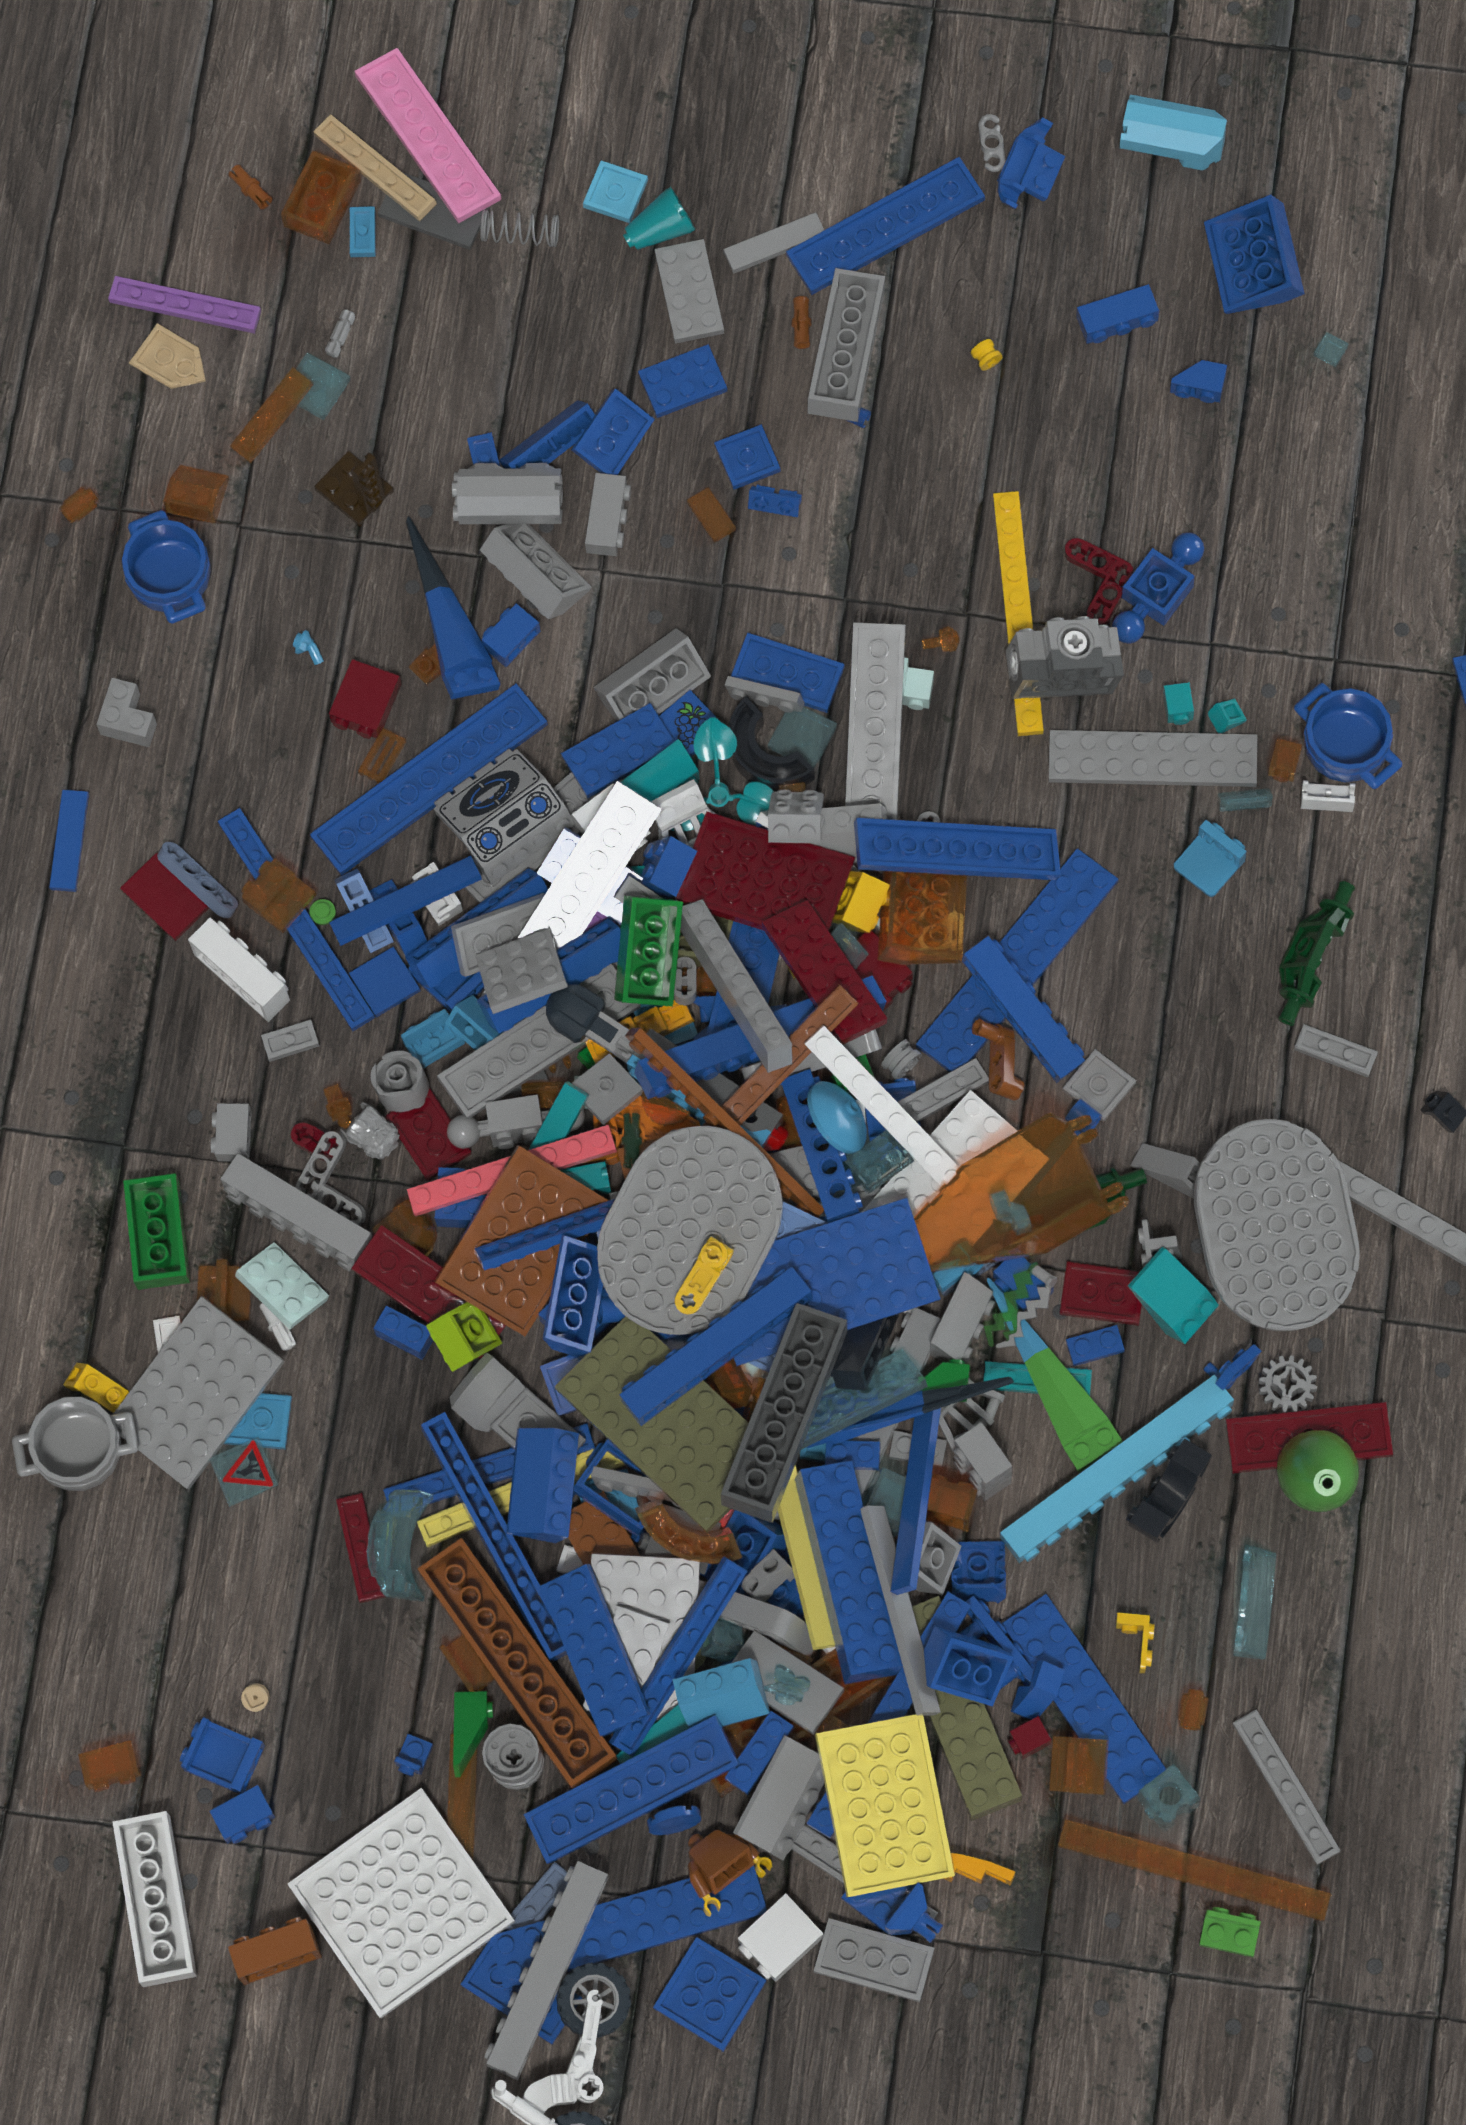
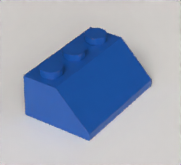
M934 1626L924 1649L927 1686L993 1706L1014 1656L998 1645Z

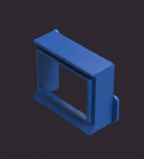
M607 1439L605 1443H599L587 1459V1468L574 1485L573 1497L575 1495L581 1497L632 1533L631 1539L639 1543L641 1534L647 1532L649 1522L646 1519L649 1509L640 1522H637L584 1484L591 1475L593 1467L598 1465L606 1452L622 1461L641 1476L647 1477ZM653 1502L651 1506L655 1507L656 1502Z

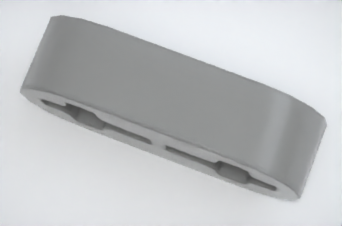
M680 957L677 959L674 1000L679 1005L686 1006L692 1004L697 996L696 964L689 957ZM682 967H687V976L682 977ZM682 986H687V995H682Z

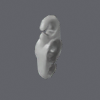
M986 114L981 117L978 123L981 150L984 153L983 159L988 162L991 157L999 159V164L992 166L989 163H985L984 167L988 171L998 172L1002 169L1006 160L1003 137L1000 134V126L998 124L993 129L985 127V122L988 120L999 123L997 116ZM989 138H995L999 141V145L995 148H989L985 145V141Z

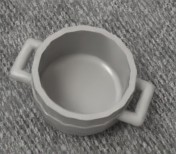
M64 1397L49 1403L36 1415L29 1433L16 1435L12 1438L16 1468L19 1476L24 1477L40 1473L49 1483L67 1491H86L102 1484L114 1472L120 1456L138 1451L135 1426L131 1413L124 1412L109 1415L98 1403L83 1397ZM119 1424L124 1426L127 1442L124 1445H121L120 1434L116 1426ZM29 1444L28 1449L34 1464L27 1465L23 1445Z

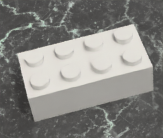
M209 918L188 939L194 955L269 1022L290 1001L287 993L289 989L285 985V979L276 971L271 973L266 968L267 963L259 955L256 954L253 957L247 951L249 949L248 946L240 938L233 939L229 935L230 930L221 921L216 923Z

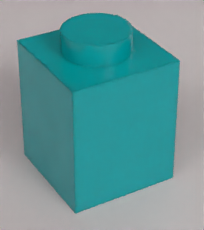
M1190 682L1165 685L1163 698L1167 723L1183 725L1193 720L1194 707Z

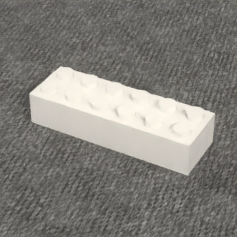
M167 1811L113 1821L140 1985L148 1987L197 1977L170 1815Z

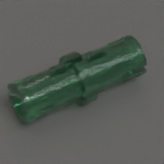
M629 1113L623 1115L624 1137L621 1138V1144L624 1145L623 1167L626 1169H631V1159L632 1165H634L640 1156V1145H642L640 1115L632 1113V1118Z

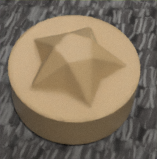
M259 1683L250 1684L241 1695L242 1704L252 1712L264 1709L270 1699L268 1689Z

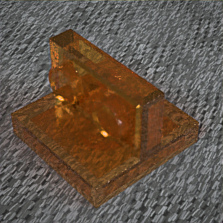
M217 1259L216 1266H199L197 1301L200 1297H205L232 1320H250L251 1291L235 1277L236 1271L242 1266H230L227 1259Z
M1053 1736L1050 1791L1105 1795L1109 1740Z

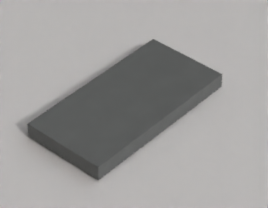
M403 173L432 196L437 204L421 221H418L386 194L378 211V217L471 250L481 228L483 210L458 224L430 182Z

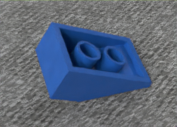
M735 1510L712 1551L705 1575L701 1573L700 1575L709 1581L723 1556L747 1570L748 1572L745 1577L773 1549L782 1556L786 1548L782 1526L774 1520L771 1523ZM742 1580L735 1592L749 1596L742 1588Z

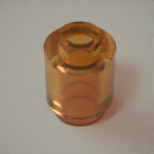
M81 487L66 498L59 509L72 524L75 521L79 522L97 508L95 502L98 498L90 488L85 490Z
M1188 1689V1693H1182L1178 1714L1179 1727L1193 1731L1201 1730V1725L1205 1724L1209 1698L1204 1696L1203 1691Z

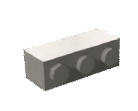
M595 474L585 540L586 553L617 556L618 548L623 547L624 533L620 531L621 525H626L628 512L627 509H624L625 501L630 500L631 486L627 485L626 476Z

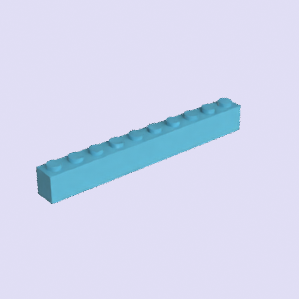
M1213 1375L1001 1531L1000 1539L1005 1543L1016 1560L1021 1563L1023 1560L1029 1562L1040 1553L1038 1549L1046 1543L1048 1546H1051L1062 1537L1060 1533L1065 1529L1069 1528L1072 1530L1082 1523V1517L1088 1512L1091 1514L1096 1513L1104 1506L1103 1501L1110 1496L1113 1499L1126 1490L1124 1486L1133 1480L1136 1483L1147 1474L1145 1470L1153 1464L1155 1467H1158L1168 1459L1167 1454L1170 1453L1175 1444L1180 1446L1184 1438L1188 1440L1195 1433L1198 1436L1203 1434L1211 1427V1421L1217 1417L1221 1420L1231 1413L1234 1399L1226 1389L1223 1391L1215 1384L1218 1380L1217 1377Z

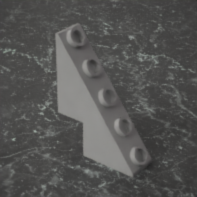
M1142 1143L1130 1166L1137 1170L1142 1167L1145 1174L1194 1199L1195 1179L1201 1163L1195 1157Z

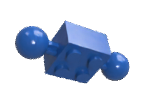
M1189 532L1178 535L1172 543L1171 551L1173 557L1171 559L1152 548L1125 583L1122 599L1133 605L1134 608L1132 611L1119 613L1113 620L1112 627H1117L1120 642L1126 644L1137 642L1144 634V619L1147 615L1164 626L1192 590L1195 576L1183 567L1185 565H1193L1202 558L1204 544L1199 536Z

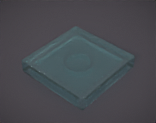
M804 707L802 712H785L768 743V748L784 756H789L798 751L815 769L837 728V723Z

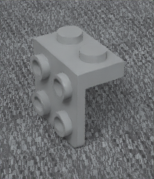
M783 789L773 792L768 811V841L773 843H821V812L824 794L818 793L815 790L791 792L790 790Z

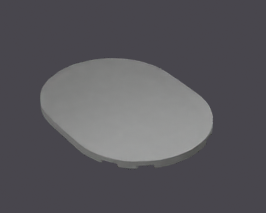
M1277 1119L1255 1120L1226 1132L1205 1154L1197 1171L1194 1185L1195 1214L1211 1283L1224 1304L1238 1317L1252 1325L1273 1331H1294L1313 1326L1328 1318L1345 1301L1352 1289V1284L1359 1268L1358 1235L1347 1182L1341 1165L1336 1156L1330 1152L1318 1136L1308 1129L1288 1121Z
M695 1126L675 1130L661 1137L642 1152L632 1166L604 1220L597 1245L598 1270L603 1286L614 1305L626 1317L636 1324L655 1332L673 1335L692 1334L708 1329V1325L718 1317L723 1318L730 1313V1309L734 1304L745 1299L776 1240L783 1214L780 1184L768 1159L754 1144L744 1137L729 1130L712 1126ZM712 1236L733 1249L734 1253L700 1310L694 1314L681 1313L676 1308L675 1296L698 1260L697 1258L702 1247ZM693 1294L682 1297V1300L685 1302L683 1305L685 1308L695 1306L696 1302L693 1301Z

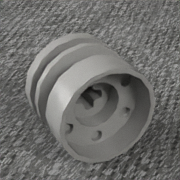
M515 1724L499 1726L489 1734L484 1742L482 1751L484 1764L496 1782L505 1788L514 1790L528 1788L543 1773L545 1765L543 1749L531 1731L525 1727ZM515 1755H518L520 1759L517 1760L516 1765H513L510 1760H514Z

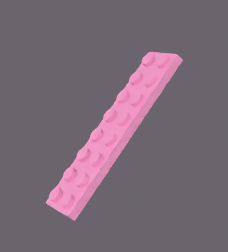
M398 48L355 70V76L458 224L501 200L499 191Z

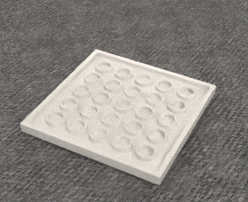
M422 1788L288 1883L290 1889L379 2018L386 2016L486 1944L493 1936L515 1923V1920Z

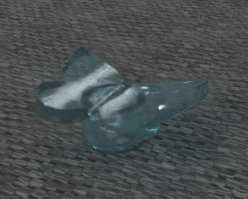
M777 1665L774 1672L776 1683L765 1685L763 1691L775 1694V1700L781 1704L793 1705L796 1701L802 1702L803 1692H807L810 1688V1680L806 1677H795V1674L783 1665Z

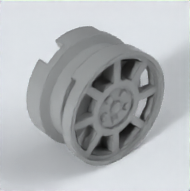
M905 1039L888 1053L881 1066L884 1069L889 1068L892 1072L891 1076L895 1080L906 1076L905 1073L907 1071H911L919 1062L917 1056L920 1058L922 1054L917 1049L913 1050L910 1042Z

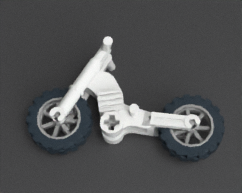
M586 1963L574 1968L567 1974L560 1984L556 1997L557 2011L562 2018V2022L573 2033L579 2034V2040L566 2073L552 2074L532 2083L524 2092L522 2099L506 2090V2082L503 2080H498L490 2090L493 2099L509 2109L511 2114L527 2125H606L599 2117L583 2111L568 2112L556 2119L552 2118V2120L544 2115L545 2111L553 2106L574 2104L577 2099L582 2103L589 2104L600 2097L603 2092V2083L593 2072L596 2038L609 2035L618 2029L626 2019L631 2006L630 1989L626 1984L625 1978L616 1969L608 1967L603 1963ZM593 1980V1989L588 1992L581 1984ZM598 1981L605 1983L609 1987L600 1994L597 1990ZM577 1988L586 1996L584 1999L573 2000ZM612 1992L614 2005L602 2001V1997ZM574 2005H584L582 2016L578 2014ZM601 2006L612 2009L604 2019H602L600 2013ZM588 2082H591V2087L596 2089L590 2096H587L586 2090H582V2087Z

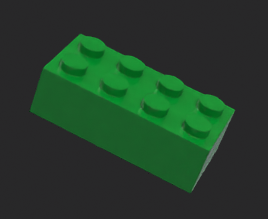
M624 895L614 995L615 1001L673 1007L683 907L682 901Z
M168 1174L123 1180L133 1280L137 1289L190 1283L181 1190L177 1175Z

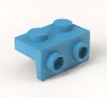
M446 1009L431 1014L428 1019L418 1025L411 1026L401 1035L405 1048L413 1057L420 1061L422 1068L427 1067L465 1044V1041L445 1024L449 1017Z

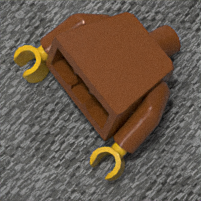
M714 1830L705 1838L700 1834H694L688 1842V1846L691 1848L688 1852L690 1858L688 1864L690 1882L698 1897L703 1898L705 1902L703 1911L709 1917H711V1912L707 1905L714 1904L718 1912L721 1905L720 1901L717 1898L711 1897L709 1893L712 1892L716 1895L750 1869L754 1863L756 1864V1874L760 1878H763L766 1874L760 1865L765 1866L769 1871L772 1868V1861L769 1858H760V1852L753 1844L736 1834H725L720 1830Z

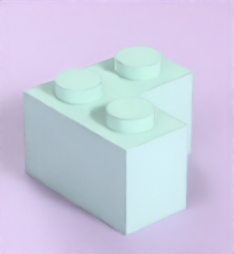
M904 658L902 705H907L914 710L929 709L934 683V671L908 667V658Z

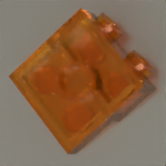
M274 858L272 862L267 860L262 864L258 871L260 875L254 882L249 880L243 886L241 891L243 895L241 897L244 904L281 933H284L314 899L316 892L297 878L293 871Z

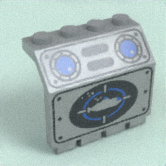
M507 749L494 759L495 765L489 762L474 773V780L468 777L454 787L453 791L455 794L451 795L450 792H447L434 802L436 815L465 844L491 884L557 838L565 827L569 829L575 825L566 806L546 778L517 749L513 752Z

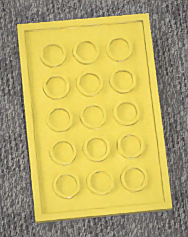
M915 1714L816 1733L815 1737L846 1896L852 1897L913 1885L918 1882L923 1883L955 1876L924 1717Z

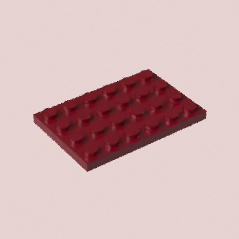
M706 811L693 846L697 853L674 900L682 901L683 906L702 899L712 915L763 930L762 921L808 900L827 930L830 931L843 891L849 879V873L853 868L855 857L811 843L769 842L768 830Z

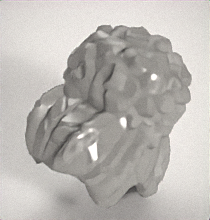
M363 1102L360 1104L363 1109L362 1112L354 1118L348 1129L341 1127L340 1132L345 1136L347 1142L363 1148L367 1156L380 1160L384 1159L399 1145L397 1141L400 1136L398 1129H396L393 1123L387 1122L376 1108Z

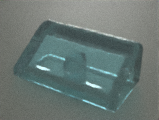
M1267 788L1218 793L1219 810L1221 812L1267 808L1272 805L1273 799L1270 789Z

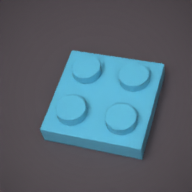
M600 161L584 199L583 208L630 223L648 182V176Z

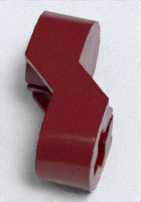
M298 1123L291 1130V1139L298 1148L312 1155L318 1145L317 1143H319L325 1133L308 1123ZM336 1138L328 1139L331 1146L328 1151L324 1152L322 1150L321 1153L329 1155L332 1148L338 1147L339 1144L336 1143Z

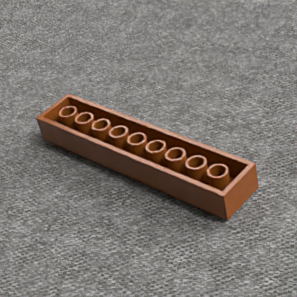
M462 1538L417 1568L426 1585L529 1731L534 1735L571 1790L593 1779L618 1761L613 1750L603 1736L599 1735L591 1719Z

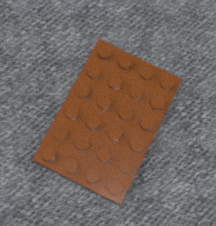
M517 1145L434 1282L521 1335L526 1336L551 1296L560 1244L484 1270L480 1264L475 1248L609 1200ZM588 1234L577 1237L576 1239L584 1242Z

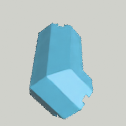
M1130 94L1123 120L1124 133H1121L1120 148L1179 159L1183 167L1205 170L1211 163L1221 160L1227 119L1215 110Z

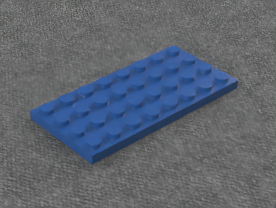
M904 1198L775 1240L743 1302L751 1297V1293L761 1285L766 1286L772 1282L776 1273L783 1269L788 1270L791 1267L794 1268L812 1291L813 1299L804 1306L846 1319L847 1330L941 1299L908 1199ZM791 1316L735 1356L736 1366L776 1354Z

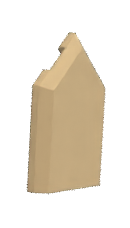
M158 323L129 362L131 366L170 389L206 381L199 348Z

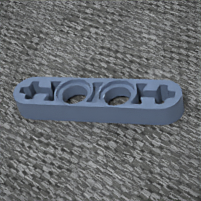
M165 842L157 854L158 860L214 913L223 918L232 917L238 907L235 897L180 846L172 842Z

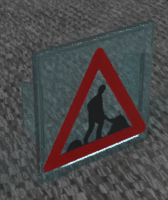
M259 1437L213 1456L210 1459L229 1507L278 1486Z

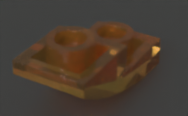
M436 644L429 650L425 649L409 666L426 685L441 675Z

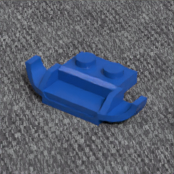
M1043 117L1023 130L1015 138L998 176L1000 200L1012 209H1016L1018 197L1023 191L1044 202L1048 198L1064 161V155L1044 145L1046 141L1044 138L1053 123Z

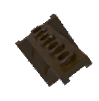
M348 451L314 486L320 495L359 527L363 525V521L372 512L374 513L381 506L384 499L394 492V488L380 477L376 458L369 452L365 455V461L362 462Z

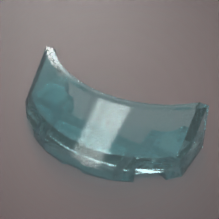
M394 1490L388 1496L389 1500L381 1511L377 1510L370 1526L367 1548L369 1570L371 1576L376 1578L381 1588L380 1591L385 1597L424 1602V1596L418 1589L412 1574L410 1547L417 1521L425 1508L433 1500V1495L420 1490Z
M1245 1545L1243 1552L1242 1580L1233 1656L1265 1660L1271 1618L1276 1553L1252 1545Z

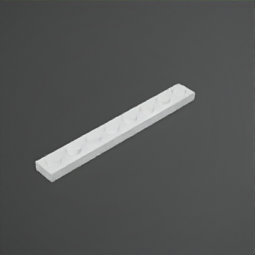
M824 1025L804 1042L808 1049L949 1196H952L969 1179L968 1175Z

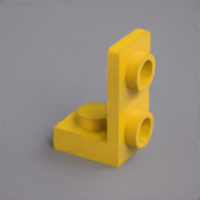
M76 1363L63 1384L71 1391L83 1393L112 1413L117 1410L129 1394L128 1390L84 1363Z
M1117 1613L1116 1628L1121 1629L1122 1633L1137 1634L1138 1631H1143L1139 1673H1145L1146 1666L1151 1667L1152 1650H1147L1148 1640H1153L1155 1624L1149 1623L1150 1615Z

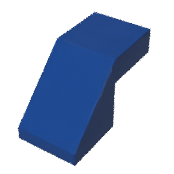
M1043 1660L1037 1661L1030 1686L1018 1687L1011 1712L1028 1720H1032L1037 1716L1040 1717L1057 1697L1065 1670Z

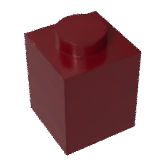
M1039 1716L1011 1730L1009 1733L1011 1739L1007 1741L1013 1754H1019L1022 1760L1051 1745V1738Z

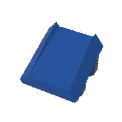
M1003 1541L957 1542L961 1545V1549L951 1572L952 1594L965 1602L972 1596L978 1601L982 1600L983 1602L1000 1603L1006 1598L1005 1543Z

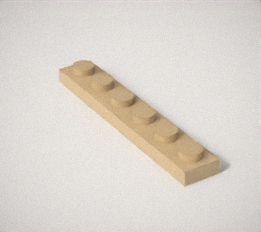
M331 114L313 131L319 140L418 221H421L437 204L432 196Z

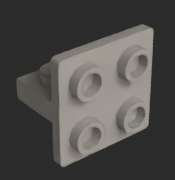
M1142 1220L1143 1228H1138L1140 1244H1142L1143 1250L1146 1251V1253L1141 1254L1143 1268L1161 1247L1166 1248L1176 1259L1183 1258L1182 1249L1176 1236L1153 1239V1231L1148 1220Z

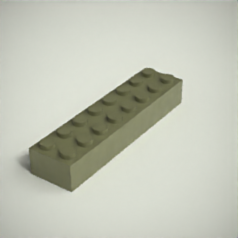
M939 1596L912 1606L920 1637L941 1604ZM935 1689L941 1712L936 1715H928V1718L971 1821L1021 1802V1791L985 1705Z

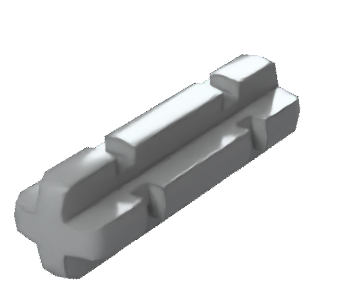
M344 309L341 312L340 321H337L330 337L331 342L329 341L325 348L327 355L332 357L339 356L340 347L343 346L351 329L350 325L355 320V314L352 311Z

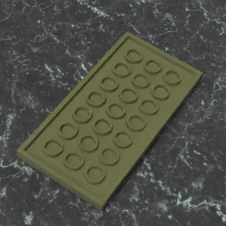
M625 1316L591 1350V1353H588L554 1386L555 1390L694 1522L708 1533L731 1510V1508L721 1505V1492L749 1423L703 1380L651 1420L640 1426L622 1403L619 1394L622 1393L623 1387L629 1382H637L641 1379L649 1367L653 1365L658 1366L664 1362L665 1357L672 1350L649 1329L636 1324Z

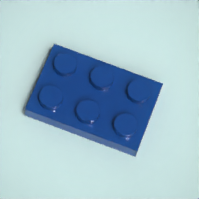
M709 344L638 371L639 378L657 418L727 392V386Z
M613 389L571 451L598 472L618 475L655 419L617 389Z

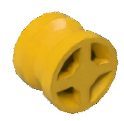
M991 339L980 342L971 350L972 357L979 361V367L983 371L994 367L1002 359V354L1000 351L995 350L994 342Z

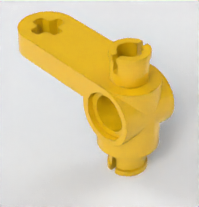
M712 1236L702 1247L697 1258L698 1260L675 1296L676 1308L681 1313L694 1314L700 1310L734 1253L733 1249ZM693 1294V1301L696 1302L695 1306L685 1308L683 1306L685 1302L682 1300V1297Z

